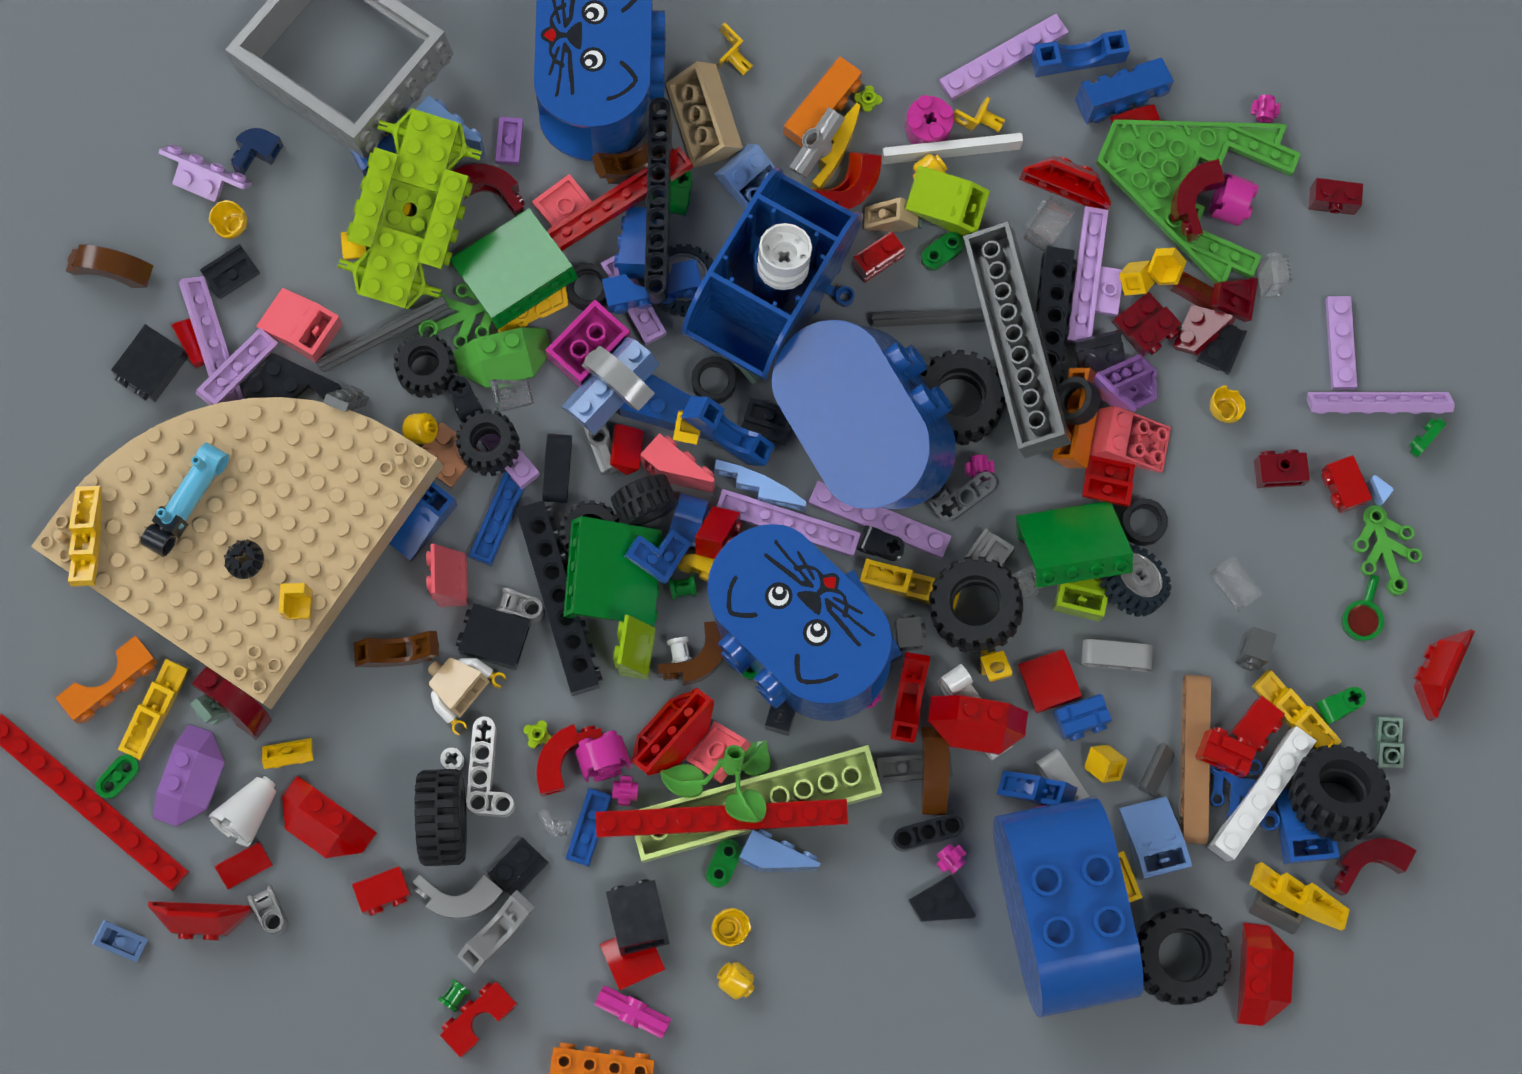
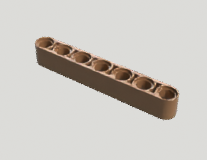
M1184 675L1180 830L1186 843L1206 845L1209 834L1210 764L1195 757L1204 732L1210 730L1211 678L1210 676Z

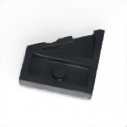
M952 875L908 900L920 922L972 919L976 916Z

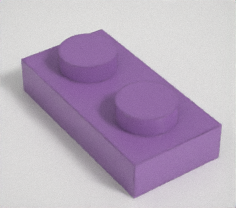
M499 117L496 164L520 165L523 118Z

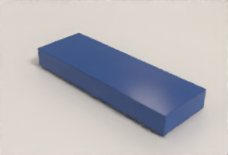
M592 788L588 789L565 858L566 860L587 867L590 866L599 839L596 835V812L608 811L612 795Z

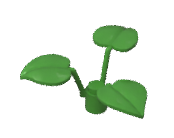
M767 741L750 743L751 746L746 752L740 746H728L725 749L724 758L718 759L717 765L705 779H703L704 774L699 768L683 764L668 770H661L662 781L674 794L684 798H693L702 794V785L708 784L720 767H723L728 775H736L737 794H731L726 798L725 809L727 813L740 821L760 822L766 814L765 800L755 790L741 791L740 774L743 770L747 775L759 776L769 770L770 756Z

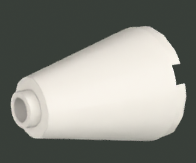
M265 776L263 778L256 777L209 815L210 821L228 838L230 836L238 838L237 844L249 847L276 794L274 789L276 785Z

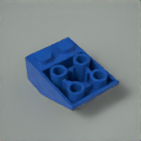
M432 482L389 544L412 561L458 506L455 498Z
M1289 789L1282 790L1275 800L1276 813L1280 817L1278 829L1283 865L1328 861L1340 858L1338 842L1331 841L1329 837L1321 838L1317 832H1310L1306 829V824L1304 822L1300 823L1296 817L1297 812H1293L1290 806Z

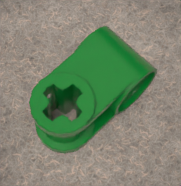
M687 171L671 182L670 213L682 216L687 214L692 190V174L690 171ZM681 179L685 180L683 181V184H679L678 182H680Z
M1351 687L1336 695L1333 694L1315 703L1325 723L1329 725L1363 706L1366 701V695L1359 687ZM1355 696L1357 700L1350 703L1348 698Z

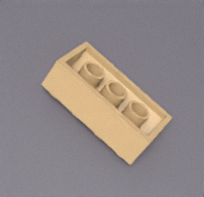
M697 61L665 83L693 168L728 159L743 149L716 64Z

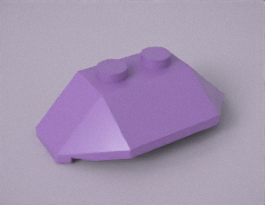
M1141 354L1102 370L1095 375L1093 384L1098 388L1101 400L1109 405L1136 411L1155 402L1158 398L1155 378L1157 370Z
M188 724L173 747L156 792L153 819L179 826L183 822L208 810L225 765V760L213 732Z

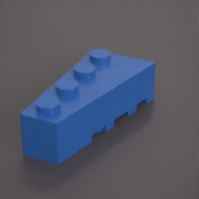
M1161 57L1136 65L1131 72L1128 69L1119 70L1112 78H1108L1106 74L1098 77V81L1093 84L1089 80L1082 82L1075 102L1086 124L1093 121L1094 123H1099L1105 120L1108 115L1113 113L1118 115L1125 112L1130 106L1145 104L1152 97L1157 96V98L1165 96L1170 92L1174 80Z
M651 374L644 383L655 394L639 411L631 408L625 402L620 407V416L675 431L678 411L685 410L691 396ZM700 432V438L713 441L708 436Z

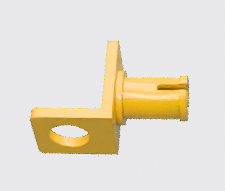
M724 22L719 31L733 47L719 60L717 66L720 68L725 62H730L744 76L753 67V64L739 52L743 40Z
M986 97L981 103L975 118L958 109H955L953 112L954 122L970 131H973L978 124L982 123L999 132L1005 119L987 110V105L990 101L989 97Z
M988 650L981 651L980 672L982 675H987L990 682L1012 676V670L1004 650L989 653Z

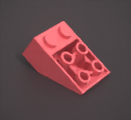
M282 288L256 325V328H261L271 337L317 364V360L321 358L343 324L338 315L320 304Z
M1116 406L1101 408L1097 413L1090 455L1135 464L1136 468L1163 473L1171 427Z
M659 433L640 454L641 467L651 475L665 474L670 484L708 493L715 491L714 474L707 467L703 466L701 468L695 463L696 459L689 452L680 451L676 447L677 443L668 435L664 437Z
M431 544V551L426 553V561L431 571V576H427V591L432 595V600L436 601L438 607L468 606L466 554L437 544Z

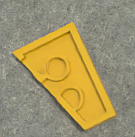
M566 286L498 329V333L526 327L528 323L540 317L544 318L568 306Z

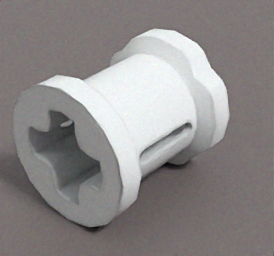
M679 637L667 641L673 658L671 663L692 660L687 646L688 637Z
M457 748L445 749L440 757L441 764L445 769L461 770L464 767L465 759ZM450 755L453 757L457 756L456 760L458 763L456 765L448 764V757Z

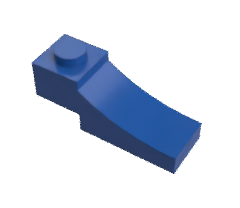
M1003 770L997 794L1002 797L1048 806L1075 800L1078 787L1064 781L1046 779L1042 776Z

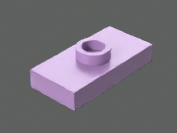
M1101 266L1095 308L1096 314L1117 317L1122 290L1119 277L1121 269Z

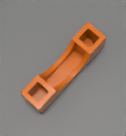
M136 635L116 650L117 668L109 681L97 687H85L75 682L55 697L74 722L78 724L88 722L95 716L94 712L101 706L104 708L110 705L115 700L114 696L121 691L129 690L135 685L134 681L141 675L146 676L155 669L154 665L158 663L157 659Z

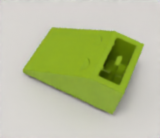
M918 166L905 210L950 232L958 233L963 237L978 231L990 190L972 181L924 166Z
M1099 578L1058 584L1052 611L1100 622L1105 615L1108 597L1104 594L1107 589L1101 588L1100 584L1102 581Z
M625 615L624 622L619 621L617 636L620 646L616 645L613 660L615 668L618 669L619 676L648 680L656 629L629 615Z

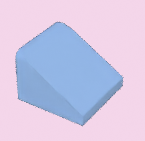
M1376 475L1366 483L1375 505L1381 506L1394 490Z

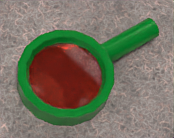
M1370 576L1364 600L1353 602L1345 608L1342 614L1341 624L1343 630L1348 637L1355 641L1366 642L1372 640L1381 633L1384 627L1383 613L1373 603L1380 579L1379 576Z

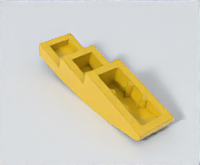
M858 103L845 115V120L832 138L831 152L826 157L819 159L818 167L822 171L812 181L811 189H823L843 160L858 120L861 106Z
M101 486L76 487L69 524V530L72 533L68 553L71 559L68 576L70 586H93L96 583L101 539Z
M866 559L860 581L868 586L930 605L929 594L933 590L932 584L937 578L917 574L910 569ZM961 591L956 595L954 599V612L956 611Z
M165 659L156 681L151 683L142 704L138 705L118 750L138 760H142L177 698L190 671L189 668L171 659Z
M1266 670L1251 686L1259 696H1264L1285 713L1282 720L1290 728L1297 726L1316 740L1312 747L1313 749L1318 750V747L1325 745L1331 748L1332 745H1339L1342 742L1311 706H1307L1292 688H1287L1272 670Z
M1263 862L1255 865L1249 885L1276 902L1312 920L1341 931L1345 929L1350 909L1314 883L1304 885L1287 872L1279 875Z

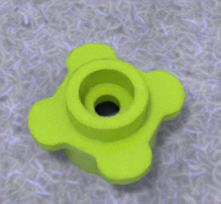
M871 85L866 86L865 90L861 93H856L854 97L864 112H870L876 105L882 103V97L875 93L874 87Z
M540 720L535 725H526L524 727V733L528 736V746L530 748L546 744L551 738V735L547 732V723ZM539 732L540 736H535V733Z

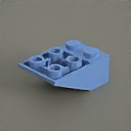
M428 95L416 110L462 124L466 144L470 148L482 151V155L478 156H481L480 159H484L486 156L482 135L476 129L472 128L470 130L466 127L464 120L456 113L452 115L448 112L446 105L441 100H434Z
M747 144L714 175L727 192L746 209L763 180L775 166L758 144Z
M1167 796L1119 808L1139 881L1192 867L1186 842Z
M759 829L758 832L752 830L738 861L759 872L817 871L821 864L816 861L817 856L807 851L801 854L795 851V846L787 841L781 840L779 843L772 840V834L762 829Z

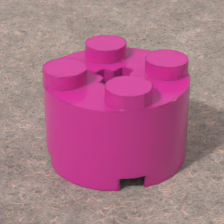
M927 95L920 96L909 107L904 128L910 143L913 145L947 141L954 121L953 109L941 98Z
M1225 172V182L1219 189H1215L1209 206V212H1211L1209 216L1234 226H1240L1243 219L1248 220L1252 213L1253 207L1250 206L1252 198H1255L1259 185L1253 181Z
M615 730L604 733L601 738L595 740L593 738H586L578 743L579 748L575 753L585 782H589V778H594L595 782L616 777L622 774L621 769L626 766L628 770L632 766L624 739Z

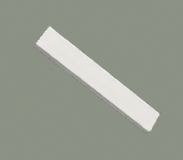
M1022 133L885 147L882 151V165L919 161L927 154L947 158L1020 150L1023 136Z

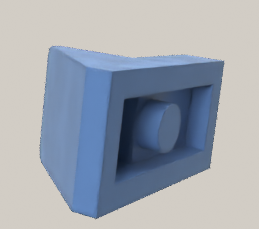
M103 920L92 944L137 962L148 939L114 923Z

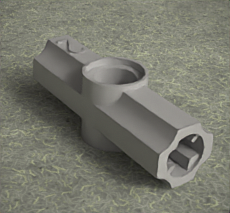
M828 107L817 126L809 129L803 135V147L790 165V169L806 179L819 158H824L831 152V140L845 118Z
M605 424L595 435L584 427L589 440V446L593 451L601 475L615 473L617 469L610 465L612 441ZM598 434L605 436V439L601 442L593 440L594 436Z

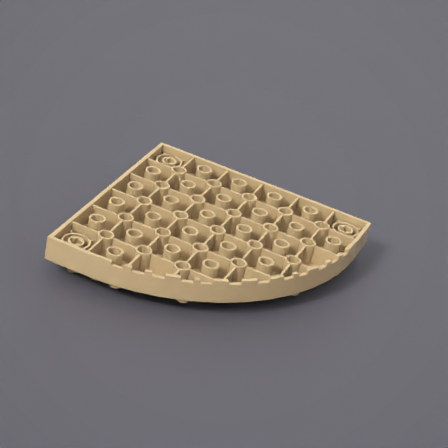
M285 397L247 398L221 402L186 412L160 423L130 440L101 462L77 486H101L102 488L101 539L96 583L89 587L257 701L272 709L444 466L437 457L374 419L351 410L343 412L314 400ZM204 443H210L229 454V463L226 469L214 478L186 521L189 525L179 539L176 537V542L171 552L167 556L161 557L141 545V536L145 529L154 523L151 520L161 506L165 508L193 466L191 463L192 457L196 455L198 449ZM75 490L60 506L31 546L67 572L70 571L71 565L68 553L72 533L69 530ZM248 539L261 547L264 553V563L261 570L255 576L248 579H239L227 571L224 566V555L228 551V546H232L237 540ZM246 551L243 553V556L235 557L241 562V566L244 561L252 560L246 556ZM306 583L313 590L310 619L286 620L279 614L280 584Z

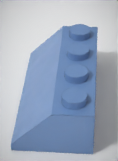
M626 337L611 353L643 382L660 365L648 349L635 339ZM591 374L561 407L595 435L625 401L602 380Z

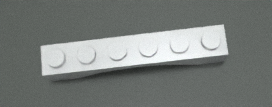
M1297 726L1289 729L1275 748L1270 760L1253 787L1220 827L1207 848L1226 862L1235 860L1316 740Z

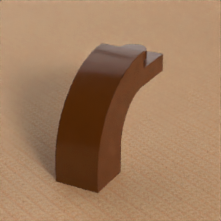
M648 141L640 147L625 153L595 154L591 158L599 177L607 179L608 184H619L648 166ZM659 153L655 157L662 158L665 154Z
M79 245L78 249H72L68 257L66 272L72 275H99L119 281L131 288H147L154 265L117 250L94 245Z
M715 621L704 622L705 644L700 654L687 662L658 664V678L663 677L664 681L678 680V676H683V686L698 683L712 675L724 660L720 654L723 650L717 644L722 638Z
M426 631L404 638H366L354 642L355 667H394L432 661V657L439 656L437 631Z
M922 727L923 770L920 796L921 812L927 815H946L949 794V745L934 727Z

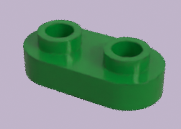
M955 232L944 234L924 249L921 256L922 265L930 271L939 270L962 252L964 246L963 238ZM953 240L956 242V245L950 246L948 241ZM936 254L938 258L933 260L929 255Z
M1432 417L1423 428L1426 430L1423 436L1417 435L1408 445L1412 448L1409 453L1418 458L1445 427L1447 422L1441 417L1437 420Z
M131 755L119 756L96 781L97 793L105 799L118 797L138 776L140 772L139 761ZM131 764V771L126 773L124 771L125 765ZM111 782L114 783V789L107 791V785Z
M726 839L717 846L706 873L707 881L711 886L722 888L730 882L741 855L740 845L736 841ZM731 847L734 851L733 855L726 856L724 849ZM721 870L724 874L723 878L716 879L714 872Z

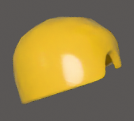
M224 200L218 202L211 209L209 223L219 236L225 239H233L240 236L247 228V214L237 203Z
M1227 385L1217 388L1210 399V412L1215 419L1229 424L1237 422L1246 411L1245 400L1239 391L1230 390L1227 388Z
M735 908L724 909L715 916L712 922V935L721 945L729 947L739 945L745 941L748 933L751 931L750 919L742 910Z

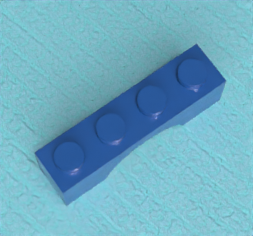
M1119 30L1102 33L1097 38L1078 45H1062L1058 41L1036 44L1031 53V60L1035 77L1123 63L1126 62L1130 48L1126 31Z
M696 259L672 264L669 274V294L662 304L672 303L676 298L685 297V299H691L694 297L701 283ZM626 274L602 279L610 313L623 314L631 308L646 309L654 304L648 299L645 287L633 283ZM655 286L651 291L659 292L662 287Z
M704 396L690 397L681 416L682 419L747 465L766 466L775 447L772 442L761 434L744 429L730 421L723 414L725 408L711 398Z

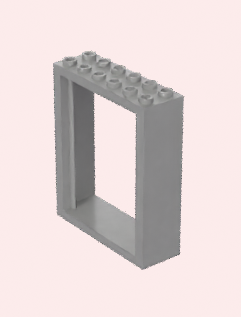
M268 0L225 49L237 71L364 159L371 152L373 153L374 148L378 147L379 142L385 136L390 134L389 132L377 129L378 125H381L379 124L380 119L392 124L401 119L407 113L412 103L421 97L423 90L428 84L435 81L439 71L450 63L454 55L443 30L398 0H363L423 40L424 43L355 123L261 59L311 1Z

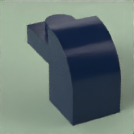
M251 128L245 130L235 139L240 150L234 152L231 164L235 172L245 175L255 157L272 165L284 145L279 136L265 129Z

